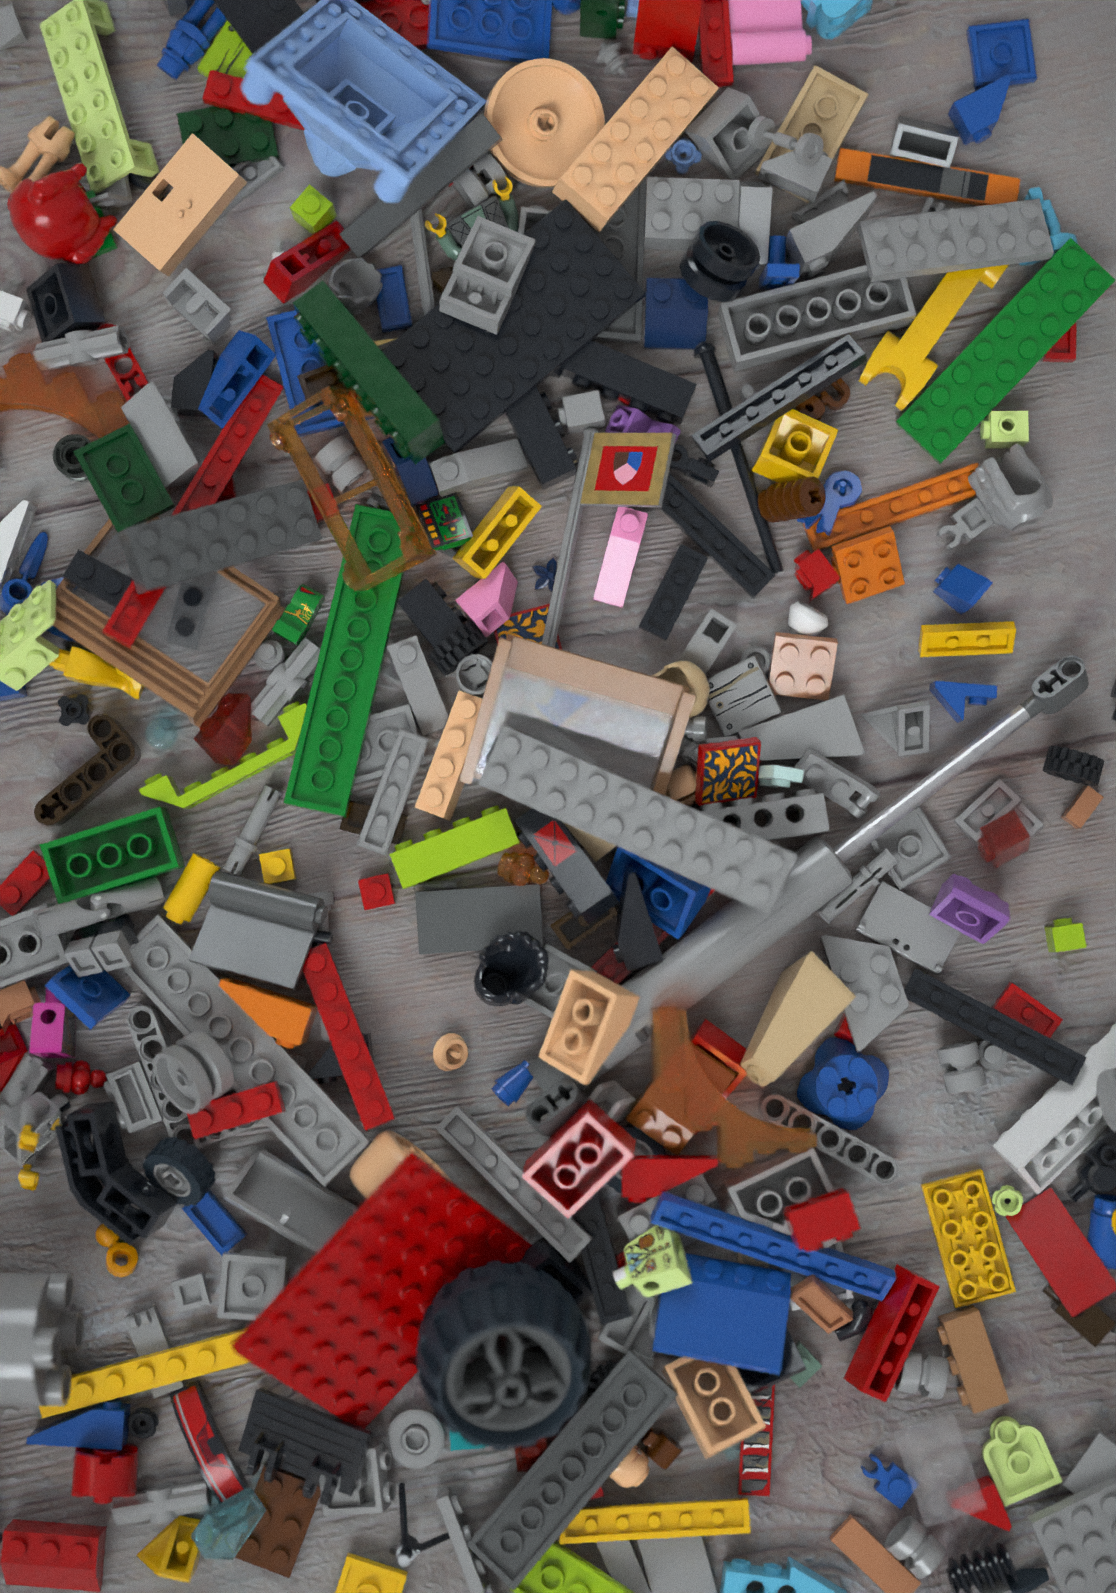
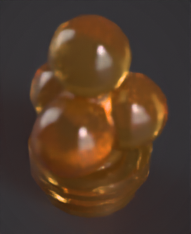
M505 852L499 861L498 876L503 877L507 882H513L516 886H525L531 880L533 883L541 885L546 883L549 878L548 870L543 872L539 866L534 867L535 860L530 853Z

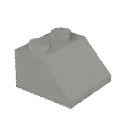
M729 87L685 130L702 156L727 180H738L769 148L768 146L766 149L761 150L749 144V127L753 120L761 115L749 95Z

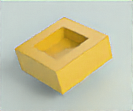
M290 848L259 854L264 883L274 884L297 879Z

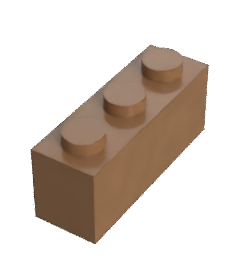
M970 1305L937 1316L940 1326L936 1327V1331L942 1346L947 1345L950 1356L946 1357V1359L948 1360V1367L952 1376L957 1375L960 1387H957L956 1391L962 1406L967 1405L972 1413L976 1414L1009 1403L1010 1401L979 1310L974 1305Z

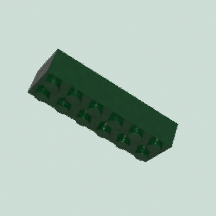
M323 280L293 302L297 313L294 319L300 326L299 331L310 345L312 343L316 345L319 349L318 354L328 367L333 365L338 372L336 376L347 390L352 388L357 396L355 399L366 413L371 411L376 419L374 422L383 435L387 436L390 434L395 442L393 444L395 449L403 459L409 457L416 465L445 443L437 417Z

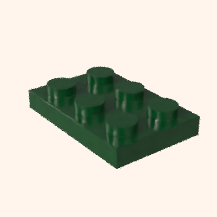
M215 106L177 113L182 144L193 133L231 168L242 162L251 161V163L270 160L269 157L273 156L279 159L273 123L261 119L260 116L248 113L244 115Z
M130 423L73 451L117 533L126 528L143 524L175 508Z

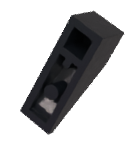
M631 865L626 866L624 870L614 933L617 944L612 946L617 963L624 962L627 972L663 960L635 871Z

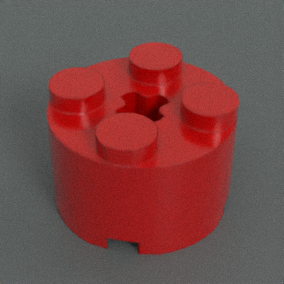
M127 1443L122 1450L76 1447L73 1461L71 1495L75 1497H94L93 1502L98 1504L112 1503L113 1497L135 1496L139 1459L138 1447Z

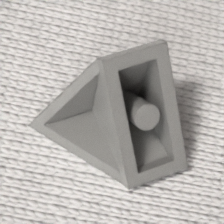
M929 701L897 705L860 714L897 752L898 756L929 752Z

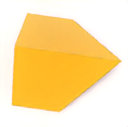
M179 1515L136 1556L157 1576L190 1583L198 1567L207 1521Z

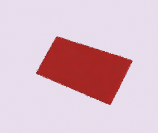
M1052 1188L1023 1204L1021 1210L1016 1215L1005 1216L1071 1317H1074L1116 1291L1115 1280Z

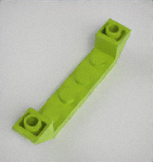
M299 701L294 702L283 708L284 714L278 716L289 738L288 740L284 741L283 738H279L266 745L267 751L259 755L253 752L239 759L240 765L229 770L228 766L215 771L211 774L213 779L204 784L197 781L183 789L185 792L183 795H181L173 777L168 775L162 776L161 773L144 781L146 786L139 789L141 795L185 809H191L291 757L296 753L307 704L303 703L300 705Z

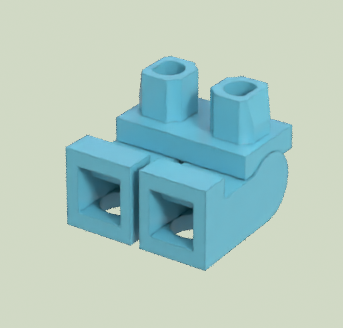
M801 0V4L808 11L806 23L811 29L816 26L818 35L827 40L838 37L868 13L873 0Z

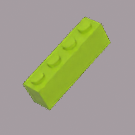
M496 805L481 811L483 817L471 821L470 817H466L453 822L454 829L442 833L441 828L423 834L425 840L413 844L412 840H408L395 845L396 852L389 855L402 888L407 889L520 844L507 809L500 810L499 806Z

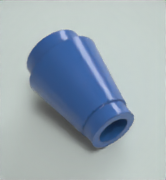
M525 1060L494 1081L496 1084L491 1088L495 1095L508 1107L513 1102L517 1103L533 1080V1076L527 1069L530 1064Z

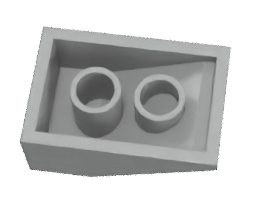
M875 191L789 229L785 240L786 258L789 264H800L797 281L805 278L811 280L825 273L824 270L858 230L859 222L866 220L877 197Z

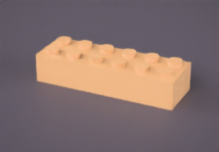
M672 46L560 177L552 192L562 201L566 199L577 213L600 233L706 107L719 87Z

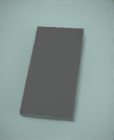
M540 884L415 892L419 954L479 951L488 946L496 935L506 934L508 931L515 933L518 930L522 932L528 931L529 935L539 940L540 945L544 946Z

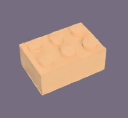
M681 1357L664 1366L662 1373L666 1381L678 1393L675 1399L705 1459L745 1440L766 1427L735 1366Z

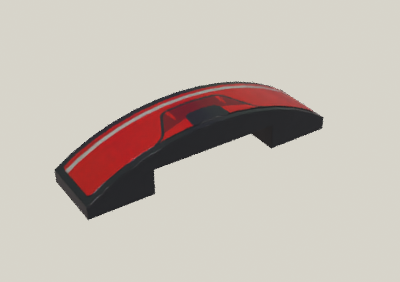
M199 1379L170 1393L171 1403L188 1448L205 1482L221 1507L225 1509L251 1496L252 1491L240 1466L235 1465L210 1412L212 1407Z

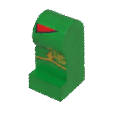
M301 584L280 619L276 621L272 631L299 646L315 620L325 596L307 585Z

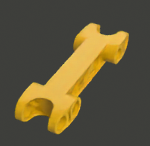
M1008 265L947 272L901 339L887 331L870 356L858 381L866 386L881 373L895 375L901 384V392L895 407L903 411L921 392L939 366L926 356L976 284L980 281L992 289Z

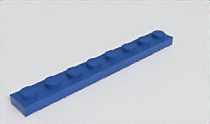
M664 1191L650 1215L652 1224L806 1276L814 1274L821 1281L883 1301L896 1280L895 1270L828 1247H822L811 1252H805V1249L799 1250L794 1245L791 1235Z

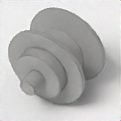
M603 42L600 45L602 49L596 62L607 65L604 70L605 75L625 74L624 68L628 64L627 61L630 58V54L620 53L621 42H611L609 44Z

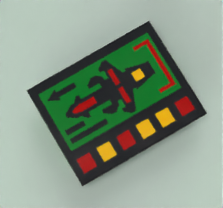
M457 492L416 505L432 549L447 550L465 544V542L473 537Z

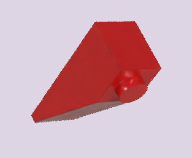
M336 220L271 260L263 283L283 304L304 292L351 250L340 235L345 228Z
M634 1155L621 1168L622 1197H628V1202L645 1203L647 1198H654L662 1194L663 1191L666 1192L718 1166V1158L716 1155Z

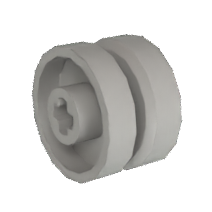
M193 1031L178 1040L176 1045L167 1047L158 1053L153 1061L154 1074L166 1097L181 1111L189 1114L197 1113L210 1103L211 1099L218 1098L230 1090L234 1083L233 1071L225 1053L211 1037L200 1031Z

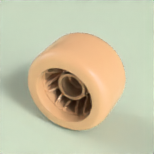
M391 1130L379 1133L355 1161L350 1170L351 1181L366 1199L371 1196L411 1152H414L449 1180L450 1178L425 1152L405 1137Z

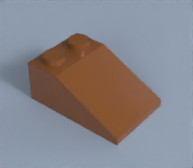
M684 1037L636 1099L637 1101L631 1108L626 1120L678 1156L731 1083L736 1073Z

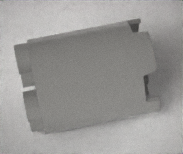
M0 1273V1406L67 1405L71 1392V1370L69 1366H63L65 1350L78 1351L80 1349L84 1329L82 1313L70 1311L74 1295V1282L71 1273Z

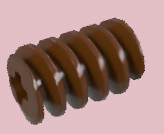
M814 476L773 483L759 494L758 508L762 517L771 523L813 517L819 514L824 507L826 499L825 489L821 481Z

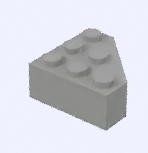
M808 1143L723 1183L736 1212L741 1218L765 1225L788 1235H791L782 1208L834 1191L814 1148ZM835 1238L823 1242V1247L827 1248L839 1241H835Z

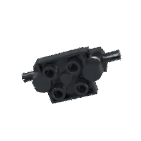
M1108 1128L1083 1151L1086 1154L1084 1158L1087 1161L1076 1170L1080 1181L1066 1192L1075 1203L1087 1191L1101 1195L1116 1188V1132L1111 1128Z

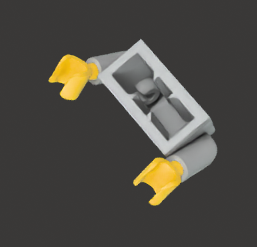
M36 1092L0 1116V1148L23 1168L18 1174V1180L23 1189L36 1190L40 1175L38 1172L31 1171L36 1166V1154L57 1136L55 1126L61 1123V1115L71 1107L68 1099L61 1093H58L49 1100L42 1092Z

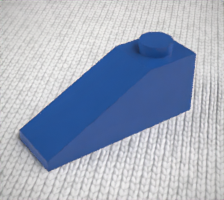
M238 330L221 353L198 409L219 428L223 429L277 354L256 335Z
M116 1398L91 1405L35 1429L27 1437V1444L122 1450L128 1442V1418L130 1416L131 1404L122 1403L121 1399Z

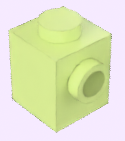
M991 411L985 417V421H981L980 436L981 439H985V448H1010L1017 443L1024 447L1029 442L1028 411Z

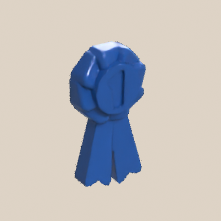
M848 471L834 472L825 481L826 499L824 507L819 514L813 517L797 519L798 522L804 523L806 529H809L821 517L816 526V533L825 532L826 535L830 536L839 509L855 505L862 494L861 481L858 476Z

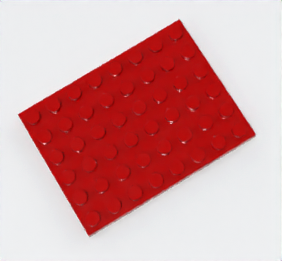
M411 1152L231 1346L237 1355L343 1421L365 1429L418 1372L416 1351L419 1329L429 1305L433 1304L438 1291L447 1282L451 1283L458 1278L460 1272L470 1267L475 1269L485 1266L487 1262L491 1261L514 1264L515 1261L519 1262L524 1257L525 1251L532 1244L414 1152Z

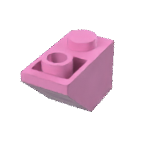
M503 561L491 571L486 579L479 580L455 601L468 619L473 621L485 637H488L510 619L518 581Z

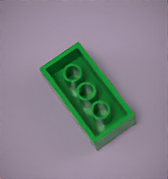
M161 806L40 845L58 904L95 895L185 867L168 809Z

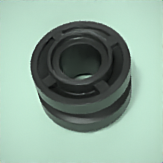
M79 434L67 435L57 442L53 450V461L56 468L68 479L75 482H84L89 479L80 463L76 465L71 464V458L74 455L73 451L91 443V441Z

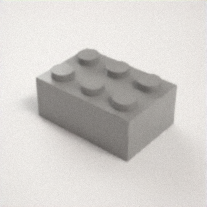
M647 177L644 249L686 251L692 245L693 238L700 226L709 221H720L738 228L740 180Z

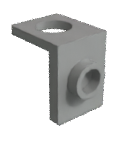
M128 175L102 191L103 194L89 199L93 207L112 210L131 203L132 196Z

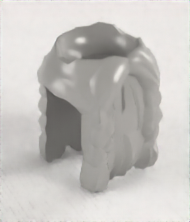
M1018 443L1010 447V452L1003 454L1004 457H998L996 460L991 457L985 460L983 465L978 466L975 472L968 476L970 486L975 490L976 497L979 498L981 504L986 508L992 521L1011 531H1014L1015 526L1018 524L1026 523L1042 515L1045 510L1052 507L1053 503L1050 488L1045 483V478L1040 474V469L1026 456L1025 450Z

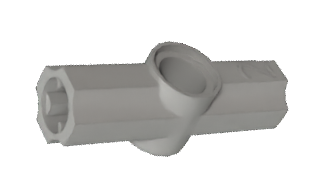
M113 326L96 331L79 330L65 334V338L36 344L33 354L34 360L41 371L61 369L67 366L85 367L97 364L99 359L128 353L130 342L122 326Z
M304 638L286 662H281L273 670L266 681L267 685L246 710L269 727L287 703L294 701L307 685V679L316 669L320 649L307 638Z
M205 1481L175 1486L172 1482L156 1484L148 1487L145 1491L136 1492V1495L133 1497H113V1520H115L116 1525L150 1520L151 1523H163L176 1519L179 1515L207 1511L212 1508V1492Z

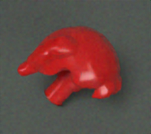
M77 163L68 170L52 173L36 181L26 178L8 198L7 207L10 211L11 222L21 240L42 257L63 260L72 264H87L99 251L109 231L117 223L114 215L100 218L88 199L86 190L80 183V180L87 173V168L82 163Z

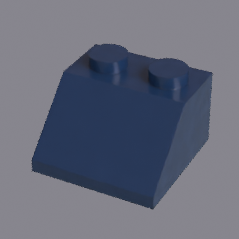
M647 278L645 286L644 349L694 350L699 343L706 342L708 298L691 288L685 279Z

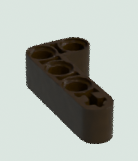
M97 714L90 719L87 726L88 734L101 751L36 804L34 816L39 823L52 827L63 825L140 761L141 750L115 718L104 714ZM104 721H108L111 725V731L106 737H101L98 733L99 725ZM128 745L131 750L130 757L125 761H120L118 750L121 746ZM103 764L106 768V776L103 780L97 781L94 777V770L97 766ZM79 784L82 788V795L78 800L73 801L70 797V789L74 785ZM64 802L69 807L61 806V804ZM49 806L58 807L54 811L55 818L47 817L50 814Z

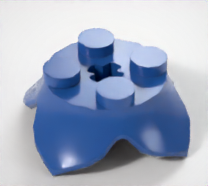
M829 1037L816 1051L814 1068L801 1078L797 1089V1098L809 1111L830 1117L832 1122L838 1127L857 1130L870 1120L874 1113L876 1102L884 1095L888 1086L889 1070L879 1058L873 1055H863L860 1052L857 1053L855 1046L849 1041ZM844 1077L848 1081L853 1082V1087H849L850 1091L848 1093L838 1090V1084H842L840 1079Z

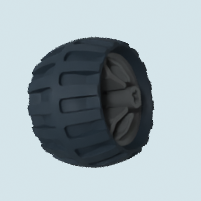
M500 1261L487 1262L485 1266L475 1269L470 1267L460 1272L458 1278L451 1283L447 1282L438 1291L433 1304L431 1303L427 1308L420 1325L416 1351L418 1376L424 1395L437 1417L454 1434L458 1432L466 1442L478 1447L480 1444L491 1446L494 1450H507V1447L516 1446L529 1447L535 1445L537 1440L547 1435L551 1437L561 1430L563 1423L568 1417L572 1418L581 1404L583 1394L589 1383L592 1364L591 1341L588 1328L573 1297L564 1290L556 1279L542 1270L537 1272L530 1265L517 1261L514 1264L501 1263ZM540 1344H541V1347H540L539 1350H536V1351H522V1350H524V1349H527V1348H530V1347H534V1346H537V1345H540ZM487 1357L469 1364L466 1362L468 1358Z

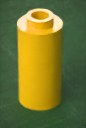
M193 853L163 906L168 911L165 916L180 925L183 924L184 920L191 922L208 892L213 875L221 867Z

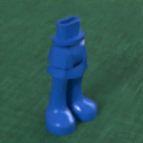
M196 0L183 18L176 22L175 29L170 31L166 48H163L161 51L163 56L157 63V67L175 80L178 79L183 70L188 72L190 69L189 65H193L205 55L204 50L211 46L210 42L227 20L217 7L200 30L197 28L201 19L214 4L213 0Z

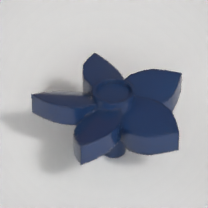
M554 557L548 561L546 568L543 566H532L535 574L540 577L535 584L534 590L543 589L547 586L551 592L553 591L557 567Z

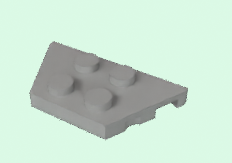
M827 935L821 936L822 946L830 970L856 996L843 1011L856 1052H862L872 1040L880 1035L909 1007L890 946Z

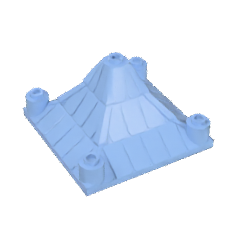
M320 0L249 58L245 70L248 72L241 85V90L245 97L254 104L269 103L275 91L283 95L284 102L304 127V135L315 165L324 175L338 177L356 168L380 171L373 184L374 190L378 197L387 203H398L403 199L413 179L463 128L475 119L487 102L354 0Z

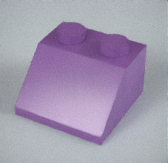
M954 873L942 884L929 913L930 916L983 945L1002 929L1010 919L1009 904L1001 900L995 893L985 891L972 884L969 879L957 876Z

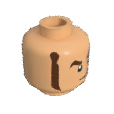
M683 765L674 769L665 796L688 806L697 804L695 802L697 771L695 772L689 765Z

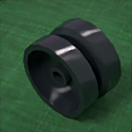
M709 221L700 226L693 238L692 245L687 248L683 255L679 268L682 277L688 285L700 295L714 301L730 302L740 295L747 279L752 276L759 265L761 256L758 247L743 231L728 223Z

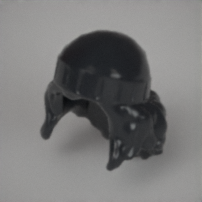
M518 930L515 933L508 931L506 934L496 935L478 956L481 962L473 980L477 996L484 1003L496 1007L523 1003L527 997L538 991L546 982L549 963L547 950L541 948L539 940L529 935L528 931L522 932Z

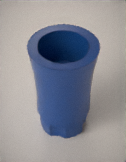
M1111 1194L1094 1196L1087 1241L1106 1269H1116V1234L1112 1228V1215L1116 1210V1195Z

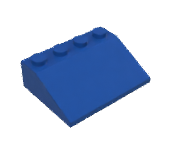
M685 1253L692 1283L658 1294L652 1351L779 1375L790 1302L791 1273Z

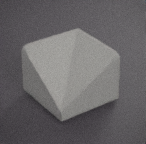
M12 4L0 8V51L28 41L18 13Z

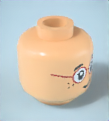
M635 1445L609 1477L623 1488L640 1485L649 1473L648 1455Z

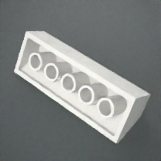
M1116 1023L1100 1042L1090 1047L1085 1055L1087 1058L1073 1086L1060 1080L1053 1087L1047 1089L1043 1097L1031 1109L1026 1110L1009 1130L1003 1132L998 1141L993 1145L1003 1160L1037 1195L1108 1127L1097 1096L1096 1083L1101 1072L1116 1068Z

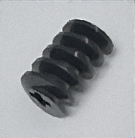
M1000 1542L996 1544V1554L989 1546H986L984 1548V1558L977 1550L972 1551V1561L965 1554L960 1555V1565L957 1564L954 1558L948 1559L946 1573L953 1593H960L962 1589L965 1593H972V1586H975L980 1593H984V1582H987L995 1590L997 1578L1001 1580L1004 1586H1008V1575L1010 1574L1017 1582L1011 1557L1007 1549Z

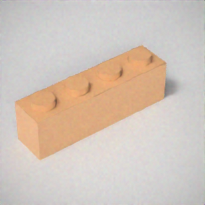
M458 691L415 808L451 821L465 784L459 780L482 698Z

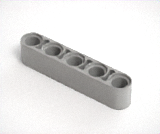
M767 1092L759 1099L758 1109L761 1115L783 1130L880 1184H891L898 1178L900 1173L898 1163L876 1147L777 1092ZM771 1099H778L781 1102V1110L775 1115H770L766 1112V1104ZM800 1114L807 1115L809 1120L808 1126L803 1130L794 1129V1118ZM826 1130H833L836 1133V1139L833 1144L822 1145V1133ZM855 1145L862 1146V1157L857 1161L850 1160L848 1157L850 1148ZM881 1161H889L890 1171L885 1176H878L876 1174V1166Z

